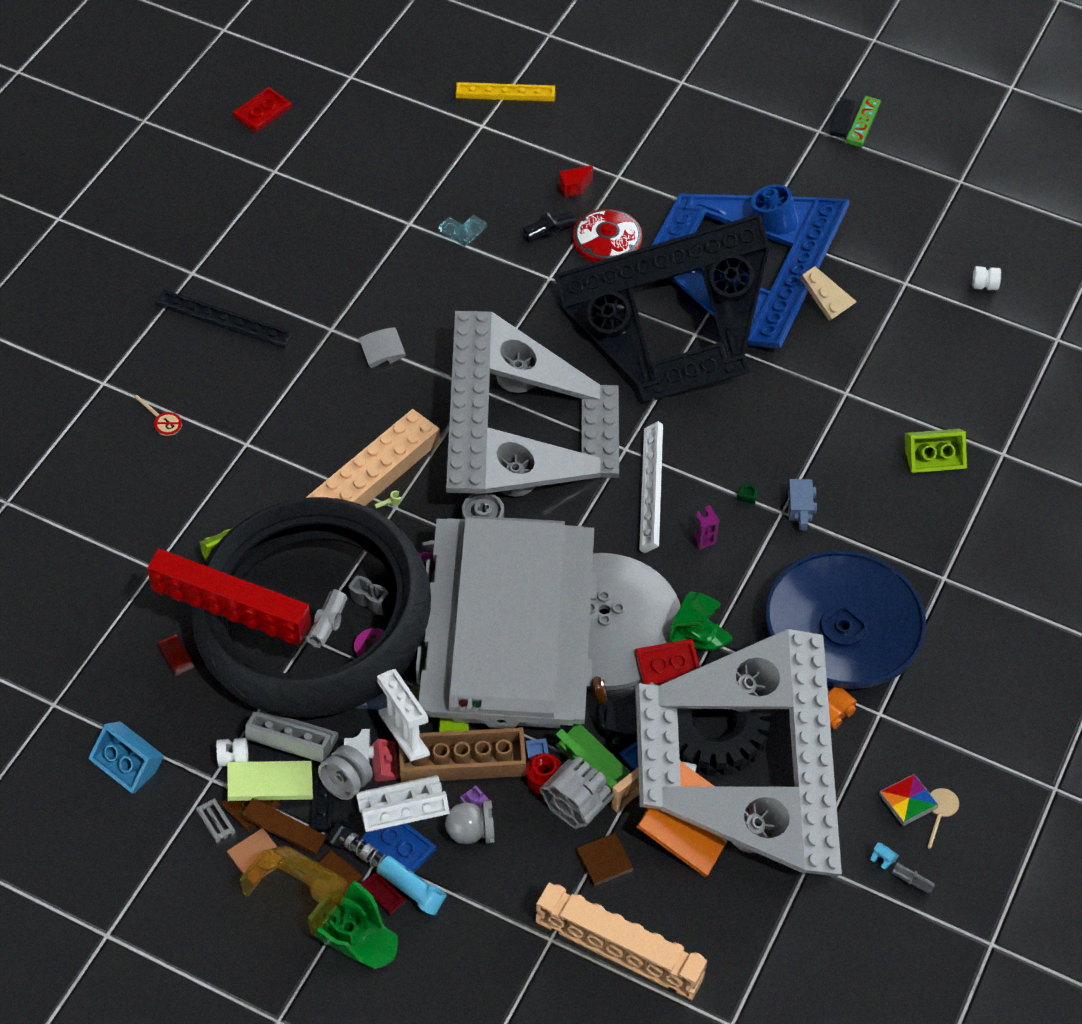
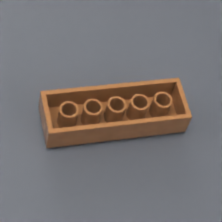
M523 727L419 733V737L429 750L430 755L414 761L409 760L399 745L401 783L438 775L440 781L526 776Z

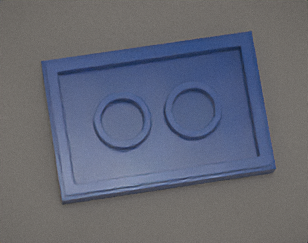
M407 823L369 831L360 838L361 840L364 839L363 842L366 844L370 843L382 856L393 857L413 873L437 850L436 845Z

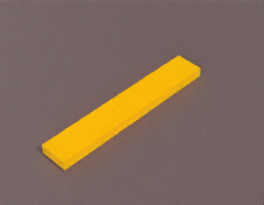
M457 82L456 98L555 101V86Z

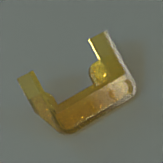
M279 846L262 851L240 878L244 896L248 897L264 875L276 867L310 885L312 898L319 902L308 917L311 935L315 937L316 929L318 927L322 928L342 901L348 889L346 879L289 846Z

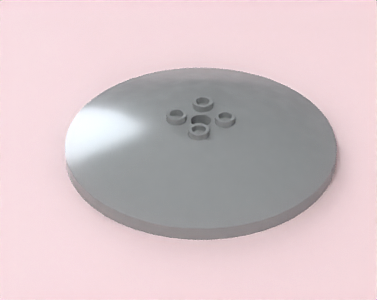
M593 553L592 573H597L596 600H591L588 659H593L592 679L595 676L603 679L606 690L632 687L642 683L634 650L670 643L671 627L681 605L671 585L650 566L623 555ZM601 609H607L609 613L601 614L599 611Z

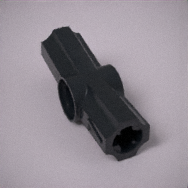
M572 211L555 216L546 213L540 217L538 222L523 228L525 237L528 241H532L546 234L554 236L560 229L576 224L575 214Z

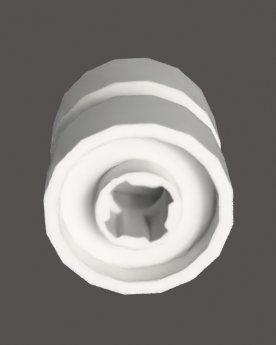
M975 266L972 277V289H983L986 287L987 290L998 291L1001 269L990 267L987 270L986 267Z
M235 738L233 742L229 739L217 740V761L219 767L227 766V762H248L247 738Z

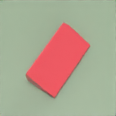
M377 739L371 745L374 746V759H372L374 780L388 781L399 779L396 742Z

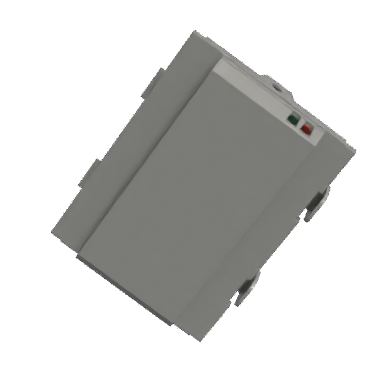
M466 515L465 519L448 518L436 520L433 561H436L434 573L430 572V560L426 561V570L431 588V611L425 632L427 655L426 659L422 658V646H419L416 661V682L420 685L419 704L429 717L452 718L454 722L486 724L490 728H515L516 726L560 728V725L573 726V724H585L586 687L591 688L593 659H588L591 600H596L597 573H592L594 528L565 525V521Z

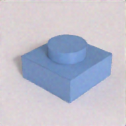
M546 738L525 742L528 761L537 754H549Z

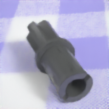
M899 862L892 872V875L909 883V886L914 885L926 893H931L935 886L933 882L919 875L917 870L913 871Z

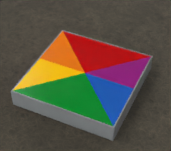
M915 774L881 790L879 796L903 826L938 809L939 805Z

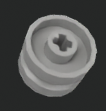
M474 493L466 498L462 505V519H465L466 515L504 518V504L495 494Z
M349 745L340 746L318 768L322 784L329 792L342 800L353 798L361 788L371 781L373 776L369 761L361 752Z

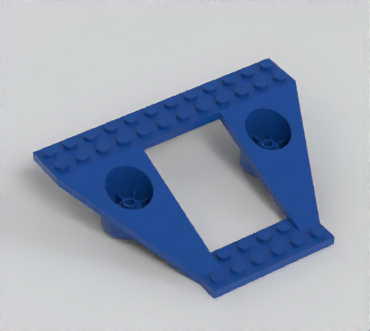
M779 184L763 187L753 196L680 193L652 245L695 233L704 216L723 223H729L760 213L767 239L792 248L771 290L760 289L747 346L781 349L808 292L800 276L814 266L819 269L850 203L849 199L792 197L790 189ZM701 269L670 278L714 316ZM743 269L738 270L740 274L745 272ZM720 274L717 280L723 279L724 275ZM750 276L741 277V281L748 284ZM725 283L716 285L721 291L726 287ZM739 284V286L736 287L737 292L743 290L745 287ZM728 288L726 293H735L734 288Z

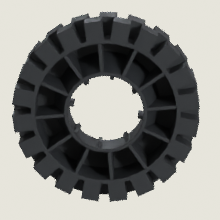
M677 709L679 759L681 762L696 764V773L698 774L701 768L706 769V775L716 776L717 770H721L723 776L733 774L734 767L741 771L748 767L749 760L753 763L756 761L767 743L771 723L770 709H753L750 712L721 709L733 719L732 724L735 725L733 731H729L728 735L718 738L705 736L695 728V720H692V718L703 709Z

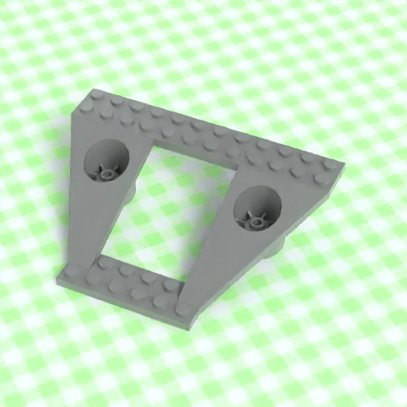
M455 311L446 493L486 494L501 492L508 496L517 497L530 493L536 486L599 477L619 478V385L598 384L493 312ZM490 373L495 374L500 386L510 392H527L538 386L581 398V452L488 428Z
M787 629L659 686L641 683L635 686L640 807L664 811L731 841L742 851L748 853L756 852L799 872L836 877L842 875L823 635ZM677 709H732L738 712H750L753 709H789L794 787L681 786Z

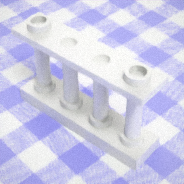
M396 669L378 675L377 683L387 696V708L378 710L379 715L410 761L429 756V750L419 737V725L428 723V715Z

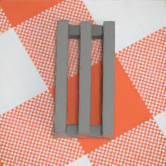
M215 798L196 808L197 813L216 843H219L222 838H228L229 834H235V829ZM210 806H214L226 825L227 830L223 829ZM204 809H206L207 813L216 825L217 829L220 832L219 834L216 833L215 829L206 817L205 813L203 812Z

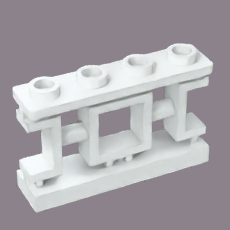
M438 775L365 790L356 794L359 812L362 813L366 832L450 814L447 794L445 791L442 792Z

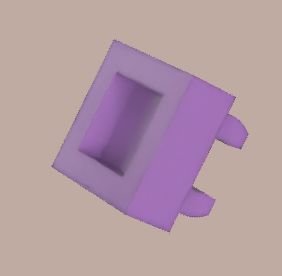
M476 785L460 796L461 803H474L479 807L483 806V800H489Z

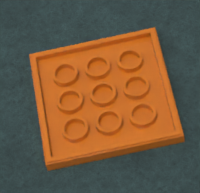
M680 761L681 786L715 787ZM647 808L637 825L638 829L704 877L708 876L728 841L659 809Z

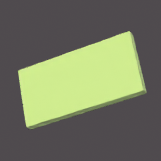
M311 761L227 762L228 801H251L252 798L257 800L313 799Z

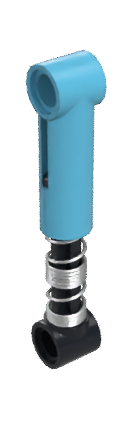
M343 819L336 820L327 836V840L339 848L346 847L350 851L354 850L356 855L362 860L370 862L372 867H377V873L416 901L420 909L431 915L437 914L447 896L442 889L428 884L393 857L382 856L370 843L366 844L363 842L364 839H359V836L355 833V827L348 821Z

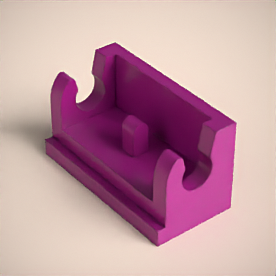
M710 505L705 507L706 517H702L701 513L697 511L700 527L699 534L696 531L694 532V539L698 544V549L716 544L719 519Z

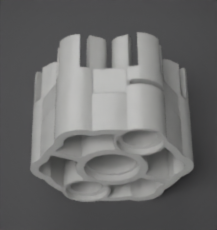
M579 756L574 760H567L540 788V792L549 809L575 829L583 826L586 827L614 797V794L610 793V788L605 785L607 783L605 776L595 768L590 770V765L586 761L580 765L583 758Z

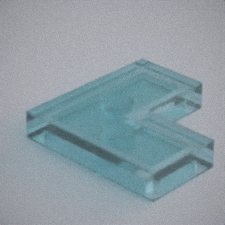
M475 215L471 216L464 224L448 217L438 226V231L466 246L487 227V222Z

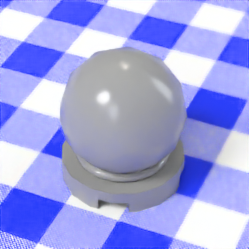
M483 800V806L480 807L474 803L463 802L455 805L449 811L450 814L446 816L445 827L449 836L457 843L469 845L476 843L481 838H485L486 843H494L491 800Z

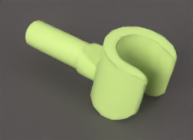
M392 491L390 498L375 504L376 509L387 504L398 506L401 502V497H398L399 491Z

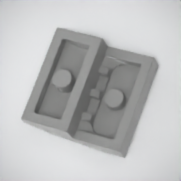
M396 328L378 330L359 338L368 365L371 368L387 360L391 364L406 356Z

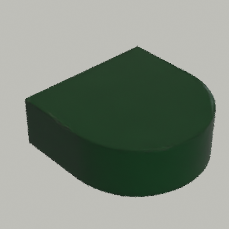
M752 484L742 485L739 488L737 500L755 505L758 495L757 488Z

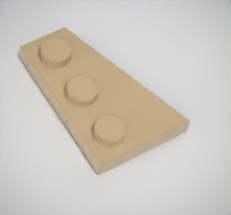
M815 266L800 276V279L828 321L857 302Z

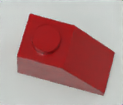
M592 165L559 171V185L565 198L581 195L593 179Z

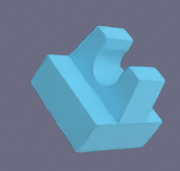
M878 842L870 860L876 862L879 857H882L884 863L881 867L886 870L897 860L899 855L883 843Z

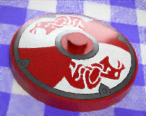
M612 209L596 210L585 214L577 221L573 229V244L582 257L591 262H598L640 249L642 230L637 221L624 212Z

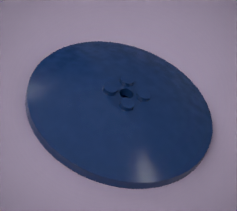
M826 551L812 554L796 561L776 579L770 590L766 605L765 618L769 637L787 629L823 635L827 686L836 688H869L896 678L914 662L925 638V610L915 588L899 571L889 564L862 553ZM844 624L848 626V629L842 630L839 628V625Z

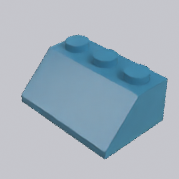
M121 721L104 725L88 759L133 794L157 772L164 755Z

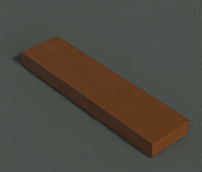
M255 798L251 799L242 813V818L314 856L318 854L327 838L324 834Z

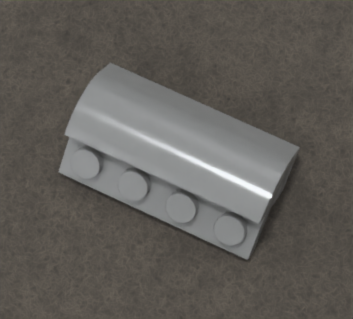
M261 710L260 713L253 712L246 724L245 736L249 741L322 763L326 758L330 757V752L338 739V732Z

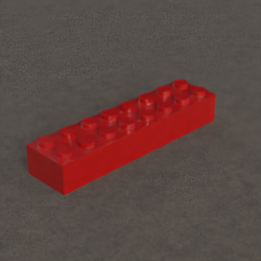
M158 548L147 567L151 588L156 593L169 595L177 601H185L195 608L201 607L214 615H222L232 622L246 624L251 629L262 630L269 636L283 638L288 643L301 645L311 626L309 604Z

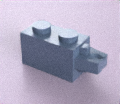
M789 479L787 490L789 521H799V530L807 531L808 521H812L813 514L817 513V503L813 501L816 498V487H813L812 479Z

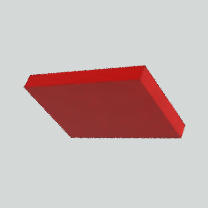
M268 87L233 111V117L254 132H257L292 107V103Z
M693 639L634 650L642 684L650 685L652 682L659 686L680 675L687 674L688 671L700 668Z

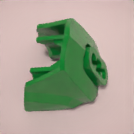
M693 591L688 593L673 621L669 642L693 639L695 649L714 651L733 641L732 635L708 619L721 606L720 602L702 593Z

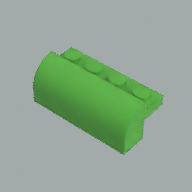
M576 724L568 733L561 729L556 734L561 740L555 746L570 760H574L579 756L583 758L580 765L586 761L590 765V770L595 768L598 772L600 771L606 778L607 783L605 785L610 788V793H612L613 787L631 773L581 724Z

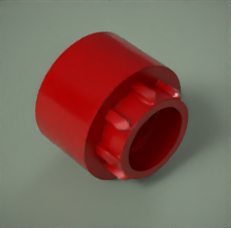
M540 753L528 761L526 766V783L533 792L542 795L540 788L562 766L558 758L548 753Z

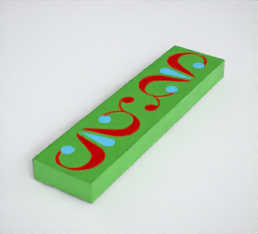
M865 96L846 143L858 147L863 146L881 100Z

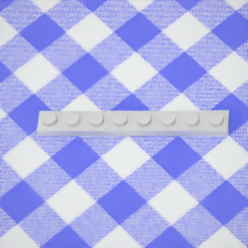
M659 421L644 428L639 550L644 554L659 547L663 424Z

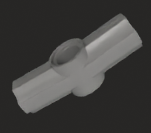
M333 589V591L329 592L323 608L317 610L314 625L307 635V641L313 647L320 648L325 644L332 630L336 631L339 628L341 612L347 601L346 594L340 590Z

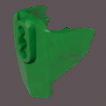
M356 881L350 884L342 901L329 906L317 922L315 936L319 940L364 965L377 969L391 963L395 959L398 936L384 926L373 895Z

